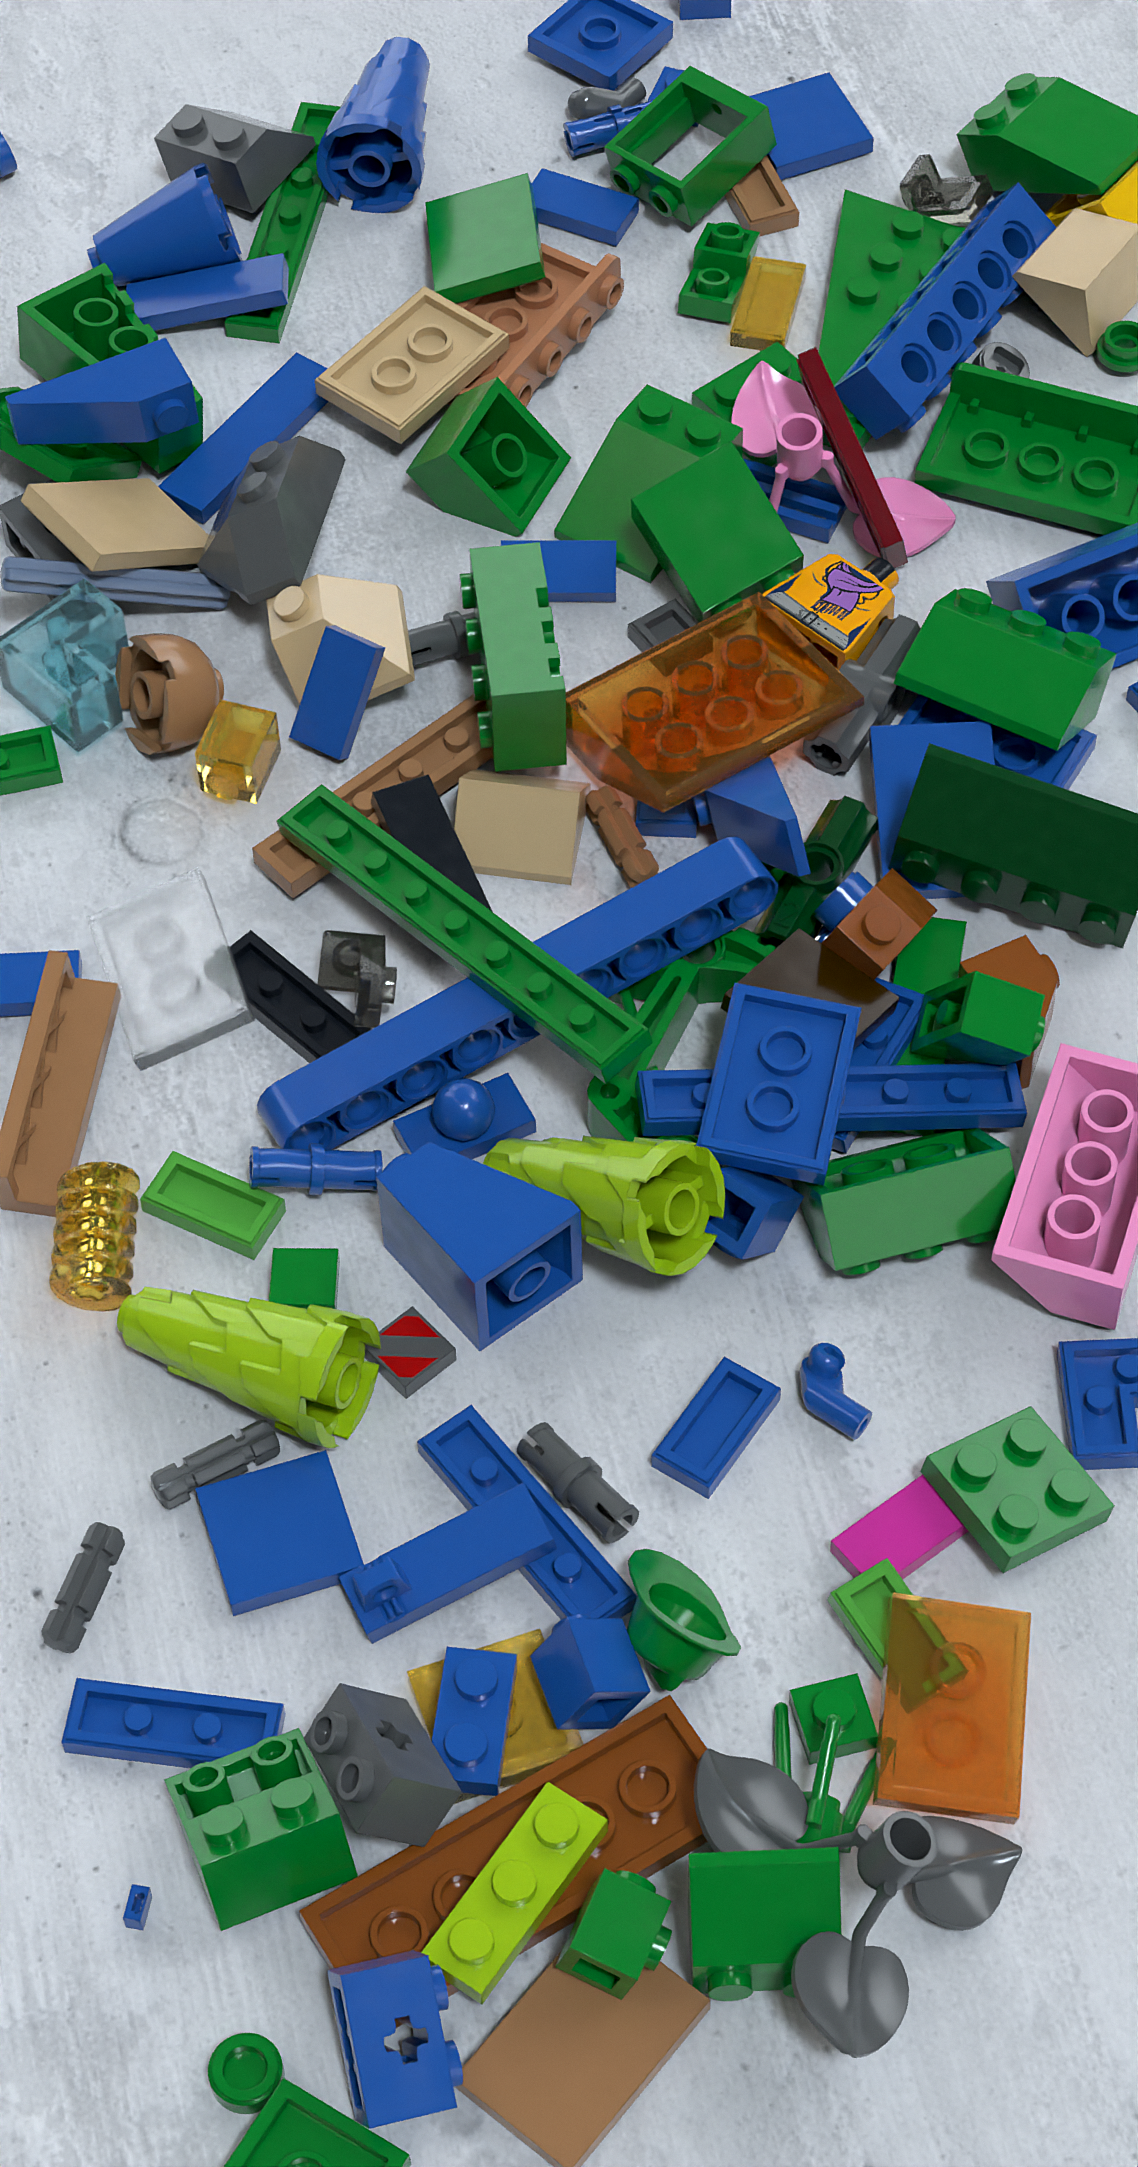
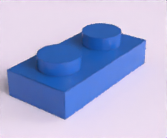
M448 1646L446 1648L432 1743L462 1791L461 1793L497 1796L499 1794L517 1673V1654Z

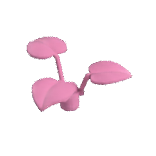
M760 361L739 391L733 408L731 423L743 428V451L747 454L764 458L777 453L778 465L775 467V480L769 501L776 512H778L787 478L795 481H805L812 478L821 468H825L848 510L859 514L853 523L855 540L868 553L880 557L855 499L834 464V454L831 451L823 450V428L804 386L780 374L766 362ZM883 477L876 479L903 538L907 557L921 552L953 528L956 521L955 514L942 499L931 491L901 478Z

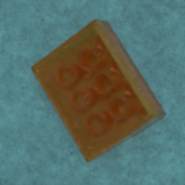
M757 592L567 691L566 745L599 781L664 813L863 706L864 696L760 592Z

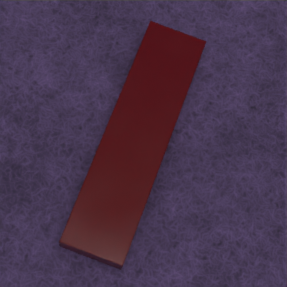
M814 347L798 354L796 361L802 384L880 557L887 560L894 568L908 563L903 538L817 348Z

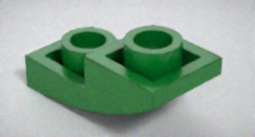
M708 222L694 248L693 268L679 293L678 313L731 323L752 268L760 232L743 229L740 225L731 222H721L718 224Z

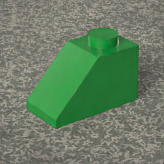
M978 971L968 973L925 992L910 1052L921 1056L1003 1066L1027 1058L1037 1049L1044 1034L1045 1018L1041 1016V1010L1045 995Z

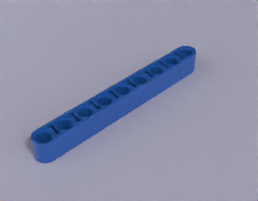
M727 837L533 941V943L608 998L761 914L774 901L778 893V884L744 839ZM465 978L276 1081L266 1088L260 1096L257 1110L280 1149H308L310 1143H323L325 1150H331L434 1094L449 1081L463 1078L541 1034L469 978Z

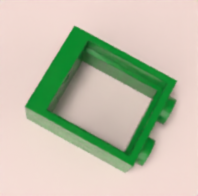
M689 66L608 142L604 148L611 169L610 178L618 190L627 195H635L650 203L661 215L665 217L673 216L692 227L759 163L777 143L768 106ZM695 122L725 138L681 181L651 165Z

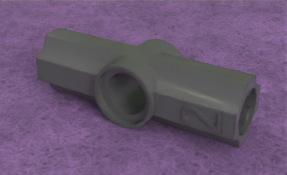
M900 614L897 618L885 619L858 660L848 659L841 666L832 684L827 706L803 740V753L812 760L817 769L833 776L837 772H848L869 741L870 726L891 725L899 711L905 693V688L893 683L898 669L921 629L917 621Z

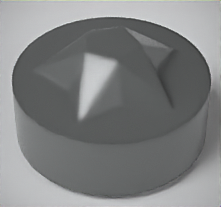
M993 342L986 345L972 362L973 365L1025 378L1030 376L1029 366L1025 357L1013 346L1002 342Z

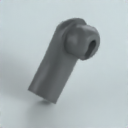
M634 77L627 78L614 91L598 87H583L570 95L568 110L572 117L577 120L586 119L607 112L609 106L619 104L624 108L637 105L645 99L646 89L643 83Z

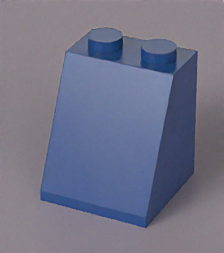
M430 1141L411 1154L405 1153L397 1156L376 1177L385 1249L479 1352L583 1280L581 1210L573 1201Z

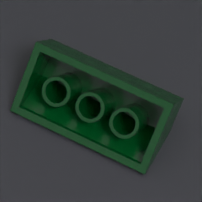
M929 743L896 839L888 869L893 868L895 871L903 873L907 878L918 883H932L961 893L971 901L991 903L1020 913L1032 922L1049 923L1079 933L1091 942L1099 944L1108 943L1123 948L1138 911V813Z

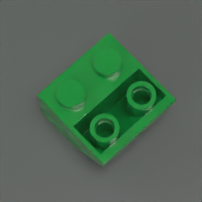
M299 1728L279 1736L265 1738L253 1746L211 1762L197 1764L188 1771L164 1779L200 1881L221 1931L358 1877L340 1813Z

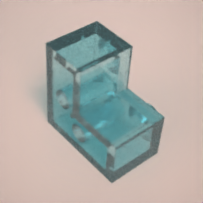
M84 578L0 636V676L3 688L45 725H51V730L77 752L83 750L123 721L116 676L111 671L116 667L121 647H129L123 610Z

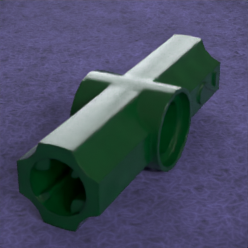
M845 795L842 799L830 800L809 837L804 842L811 873L800 877L791 873L786 874L778 888L774 901L765 910L753 931L761 937L762 945H773L777 948L797 929H801L815 939L822 924L814 917V911L853 872L877 830L878 818L866 808L864 802Z

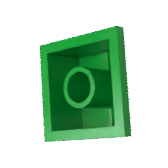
M496 377L456 396L406 470V473L443 512L516 537L524 532L570 461L571 456L506 385Z
M839 1848L689 1853L688 1928L692 1986L702 1994L708 1993L710 1998L718 2001H738L750 1997L753 1991L782 1990L784 1995L796 1998L791 1982V1970L798 1949L812 1936L820 1932L830 1931L841 1934Z

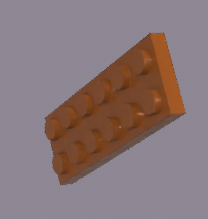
M668 1695L438 1829L425 1847L411 1845L299 1910L301 1922L330 1969L412 1950L421 1953L545 1784L550 1782L608 1819V1832L519 1953L520 1955L575 1922L590 1887L604 1868L614 1873L620 1870L633 1872L647 1879L708 1842L700 1827L694 1802L696 1768L699 1758L707 1750V1747L671 1695ZM445 1981L448 1997L460 1991ZM397 2018L395 2019L396 2028L403 2025Z

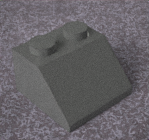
M185 104L154 137L171 182L192 167L205 163L214 179V183L211 184L213 193L217 194L219 198L221 197L224 204L252 213L260 207L316 145L313 136L234 112Z

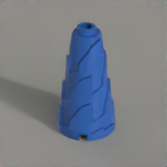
M394 37L384 42L378 54L365 65L357 84H354L345 97L340 109L335 113L318 147L316 166L320 180L327 191L338 202L341 194L352 199L351 209L368 213H387L398 210L413 200L414 193L417 188L420 189L425 168L423 154L427 133L423 131L427 108L424 97L430 63L421 45L410 38Z

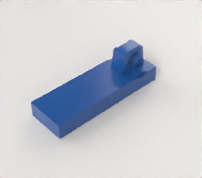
M523 1482L380 1555L370 1563L339 1576V1579L366 1635L373 1644L556 1550L557 1546Z

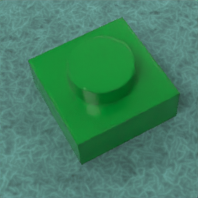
M858 1673L790 1690L789 1704L809 1765L818 1762L826 1721L831 1714H837L841 1718L835 1758L877 1748L878 1733Z

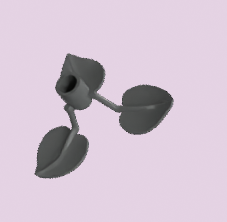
M709 1748L699 1758L694 1780L695 1810L702 1832L715 1852L838 1847L841 1850L853 1846L858 1848V1873L866 1885L876 1890V1895L856 1925L851 1941L835 1932H820L812 1936L798 1949L791 1970L794 1995L803 2013L837 2050L843 2054L850 2055L852 2058L868 2056L884 2046L901 2025L908 2006V1978L899 1957L883 1947L865 1946L867 1936L886 1904L896 1895L897 1891L906 1885L912 1884L913 1900L917 1908L928 1919L952 1930L964 1931L976 1928L991 1917L999 1906L1009 1877L1022 1854L1021 1846L982 1827L946 1817L920 1816L909 1811L893 1813L874 1832L867 1825L860 1824L850 1833L804 1844L798 1843L797 1841L808 1829V1825H805L808 1805L800 1787L786 1773L757 1759L729 1756Z

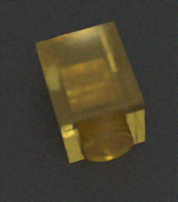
M219 700L195 751L201 791L212 793L226 800L237 799L254 804L258 803L281 752L276 712Z

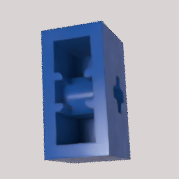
M412 1950L327 1970L355 2121L371 2129L457 2108L454 2087L463 2084V2071L455 2042L453 2040H444L439 2011L448 2009L449 1999L441 1967L438 1964L430 1966L428 1955ZM396 2018L399 2022L413 2028V2036L402 2040L403 2054L401 2055L399 2051L384 2045V2037L391 2036L396 2031Z

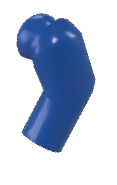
M830 1343L816 1344L811 1348L809 1356L803 1359L799 1371L803 1402L810 1412L856 1440L867 1428L873 1412L844 1394L841 1369L844 1367L845 1357L842 1351Z

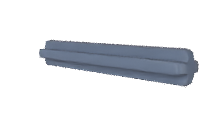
M14 556L4 558L0 571L1 586L7 592L220 610L226 608L230 598V590L205 574L198 572L152 568L91 572L82 562Z

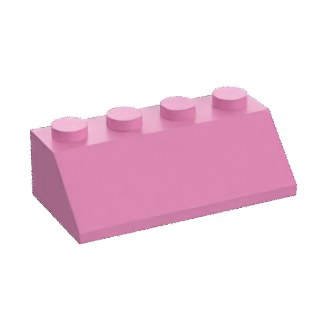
M1061 1043L1000 1227L991 1260L1049 1312L1115 1330L1138 1255V1063Z

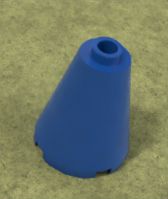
M201 163L192 167L93 235L95 247L87 249L92 268L106 263L113 273V283L118 287L243 261L240 257L242 253L222 198L213 193L211 184L214 183V179L207 165Z

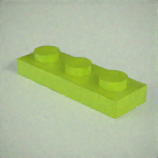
M547 1782L421 1952L429 1956L430 1966L438 1964L442 1969L445 1981L482 2005L608 1832V1819L550 1782Z

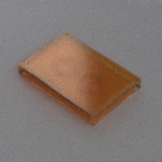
M892 1593L888 1600L873 1805L1012 1825L1017 1822L1020 1817L1031 1612Z

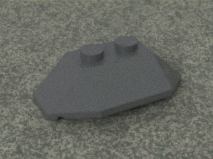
M297 436L280 444L278 441H270L258 447L250 455L247 464L220 506L197 564L203 574L226 589L238 593L243 600L251 605L276 596L287 587L301 586L346 461L341 451L302 436Z

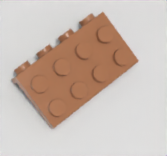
M541 243L545 278L457 303L460 307L508 333L509 349L456 396L498 377L517 399L527 407L533 392L547 377H552L558 372L564 357L577 343L584 342L591 333L594 323L607 309H613L619 302L624 290L620 258L608 253L594 266ZM455 396L452 400H450L447 404H448V405H451L452 402L454 401V399L456 398V396Z

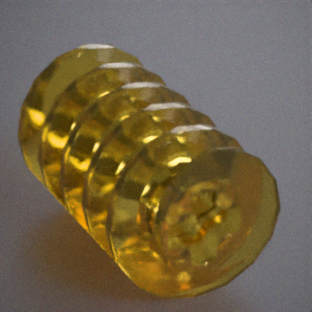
M106 1161L88 1162L74 1166L65 1172L57 1183L58 1202L55 1205L56 1224L53 1228L55 1245L51 1250L53 1267L49 1273L50 1289L56 1297L68 1305L90 1311H114L119 1309L125 1298L132 1294V1289L128 1283L134 1277L133 1264L130 1260L135 1256V1242L132 1238L137 1233V1221L133 1216L139 1210L138 1197L135 1194L140 1189V1177L132 1168Z

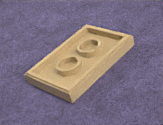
M423 286L315 379L316 394L399 444H402L509 349V334Z
M150 478L28 484L21 499L23 505L91 572L198 564L209 537Z

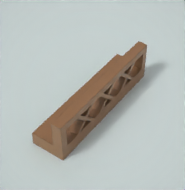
M48 951L0 1129L1 1209L58 1218L65 1217L122 996L118 983L75 978L67 952Z

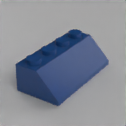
M1138 523L986 581L994 605L1009 611H1030L1042 616L1049 627L1064 633L1082 632L1098 639L1101 642L1102 648L1117 653L1112 669L1138 659Z

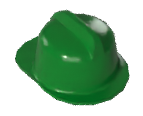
M650 1549L635 1550L628 1560V1567L638 1596L627 1626V1632L634 1650L643 1658L647 1670L661 1689L673 1691L685 1679H700L722 1655L737 1656L741 1646L731 1632L720 1603L706 1583L683 1563L662 1552Z

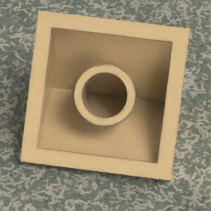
M1075 208L1060 222L1012 277L1086 357L1096 350L1098 340L1107 327L1114 322L1121 321L1138 302V224Z
M470 770L461 776L458 785L454 830L474 873L571 885L586 816V796L591 791V783L485 770Z

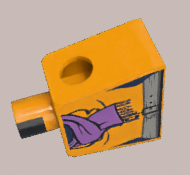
M828 554L760 596L759 636L832 685L845 661L848 659L857 661L883 621L894 618L895 596L891 590L899 582L898 574L887 560L880 557L874 558L860 570L838 554Z

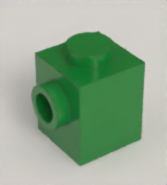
M604 1868L586 1895L555 1967L622 2000L638 1981L643 1967L654 1971L658 1966L672 1935V1930L662 1925L672 1901L656 1894V1887L649 1880L636 1873L624 1870L614 1873Z

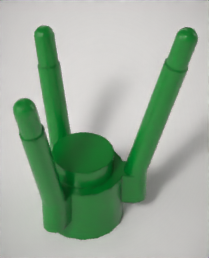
M779 1702L774 1707L775 1767L792 1778L788 1707L786 1703ZM837 1714L828 1716L812 1791L803 1792L808 1805L805 1821L808 1829L797 1841L798 1843L804 1844L850 1833L856 1829L893 1750V1745L889 1740H883L879 1744L843 1816L839 1812L840 1801L828 1795L838 1745L841 1718ZM852 1847L841 1849L839 1852L850 1853Z

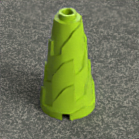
M584 1135L582 1141L555 1137L544 1139L543 1141L507 1138L499 1141L487 1153L483 1162L484 1165L573 1201L581 1210L582 1239L601 1252L665 1276L683 1274L694 1268L706 1256L718 1236L705 1232L709 1217L713 1216L723 1219L725 1186L720 1165L708 1148L696 1146L695 1144L697 1143L639 1137H634V1141L630 1142Z
M144 1287L136 1295L131 1294L125 1298L117 1316V1327L123 1333L122 1336L127 1346L166 1364L169 1372L223 1393L233 1402L275 1421V1428L325 1448H336L339 1446L336 1444L335 1437L332 1434L345 1439L351 1436L360 1423L374 1391L380 1365L364 1360L365 1345L381 1349L379 1331L372 1320L351 1312L310 1304L308 1309L255 1298H250L249 1302L194 1289L191 1294H186L173 1290Z

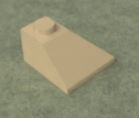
M316 574L303 580L301 586L287 587L278 595L266 599L271 642L299 705L326 626L336 625L385 647L368 700L415 681L403 594L397 585Z

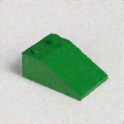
M1025 73L1010 79L1005 84V89L989 104L979 108L974 113V118L956 134L975 188L981 191H1006L1019 182L1026 192L1102 195L1138 160V115L1060 77H1036L1032 73Z
M647 384L616 418L554 529L555 538L559 540H616V567L651 584L663 570V567L631 518V497L729 441L733 442L742 457L743 428Z

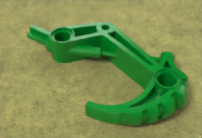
M739 927L736 931L730 930L608 997L613 1002L622 1004L626 1013L649 1029L653 1043L606 1084L595 1075L590 1081L587 1088L588 1129L592 1137L630 1142L634 1141V1137L685 1140L697 1143L698 1137L695 1135H642L635 1088L637 1072L665 1070L698 1005L722 1002L724 994L734 986V983L740 981L776 949L775 946L762 945L759 935L744 927ZM633 1000H645V1002L637 1012Z

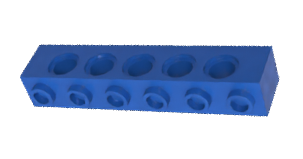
M1019 182L986 204L835 384L834 388L840 400L875 440L894 428L903 433L915 425L927 411L922 403L937 396L951 382V376L947 372L950 369L953 370L956 364L965 362L976 351L977 346L973 340L985 335L1001 320L1002 315L998 312V309L1010 304L1024 291L1012 276L1051 234L1056 226Z

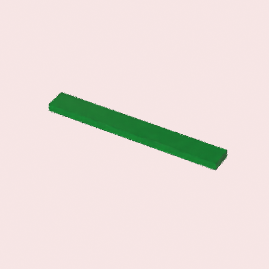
M321 784L276 821L281 835L605 1084L653 1043L647 1027Z

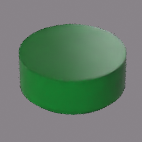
M240 2033L225 2039L212 2053L208 2065V2078L216 2100L227 2110L238 2114L260 2112L281 2080L285 2078L284 2067L278 2049L270 2040L255 2033Z

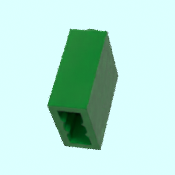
M732 441L727 442L631 497V518L689 611L705 630L716 623L719 628L735 623L748 612V605L760 599L763 593L803 570L804 554Z

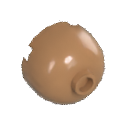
M164 633L132 636L129 640L133 642V645L121 647L115 671L118 709H130L131 718L137 727L125 728L129 739L140 752L148 755L172 752L190 746L208 733L218 713L219 703L224 696V683L220 672L213 667L211 660L200 647L188 639Z

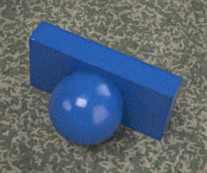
M509 1073L482 1084L479 1081L468 1078L451 1080L439 1088L432 1105L393 1121L394 1134L405 1153L411 1154L430 1141L470 1159L488 1153L501 1140L507 1138L521 1139L537 1132L536 1119Z

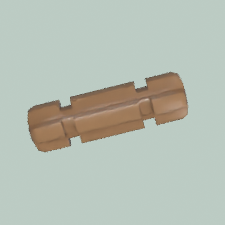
M606 785L599 790H591L586 796V811L592 822L597 826H601L598 832L619 867H624L621 873L628 885L632 888L658 874L659 865L651 851L644 849L647 844L625 808H620L623 802L616 790Z

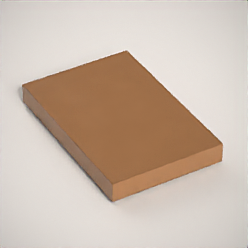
M560 1952L463 2066V2084L455 2088L553 2167H581L710 2010L711 2000L661 1961L654 1971L643 1967L638 1981L624 1998L620 2000L556 1968Z

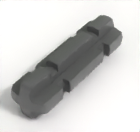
M258 1420L240 1429L242 1436L237 1439L230 1434L184 1457L183 1461L185 1464L178 1468L175 1463H172L153 1472L150 1476L151 1485L159 1502L165 1509H172L190 1500L189 1492L195 1490V1488L236 1477L248 1471L246 1464L254 1461L258 1466L278 1456L280 1444L271 1425L266 1420Z
M95 1522L89 1526L80 1545L84 1548L83 1553L76 1554L54 1601L59 1606L57 1609L49 1612L41 1630L44 1643L52 1649L73 1653L79 1648L87 1630L83 1627V1624L92 1619L112 1575V1572L108 1569L110 1566L117 1564L125 1546L123 1532L114 1526H108L101 1522Z

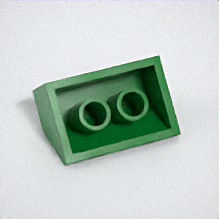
M961 588L959 590L954 589L934 603L898 669L893 684L1058 751L1096 718L1117 653L1102 648L1101 642L1091 635L1074 631L1064 633L1047 626L1046 620L1036 613L1026 610L1009 611L992 604V598L981 591Z
M979 1128L951 1129L829 1160L824 1185L791 1179L794 1190L804 1196L800 1207L819 1257L835 1271L842 1270V1273L846 1275L863 1274L876 1270L881 1266V1259L904 1254V1257L909 1259L933 1256L943 1250V1243L966 1238L967 1242L971 1243L988 1242L997 1239L1016 1182L1010 1148Z

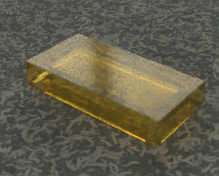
M753 256L730 332V346L762 351L775 342H779L786 348L806 279V264Z

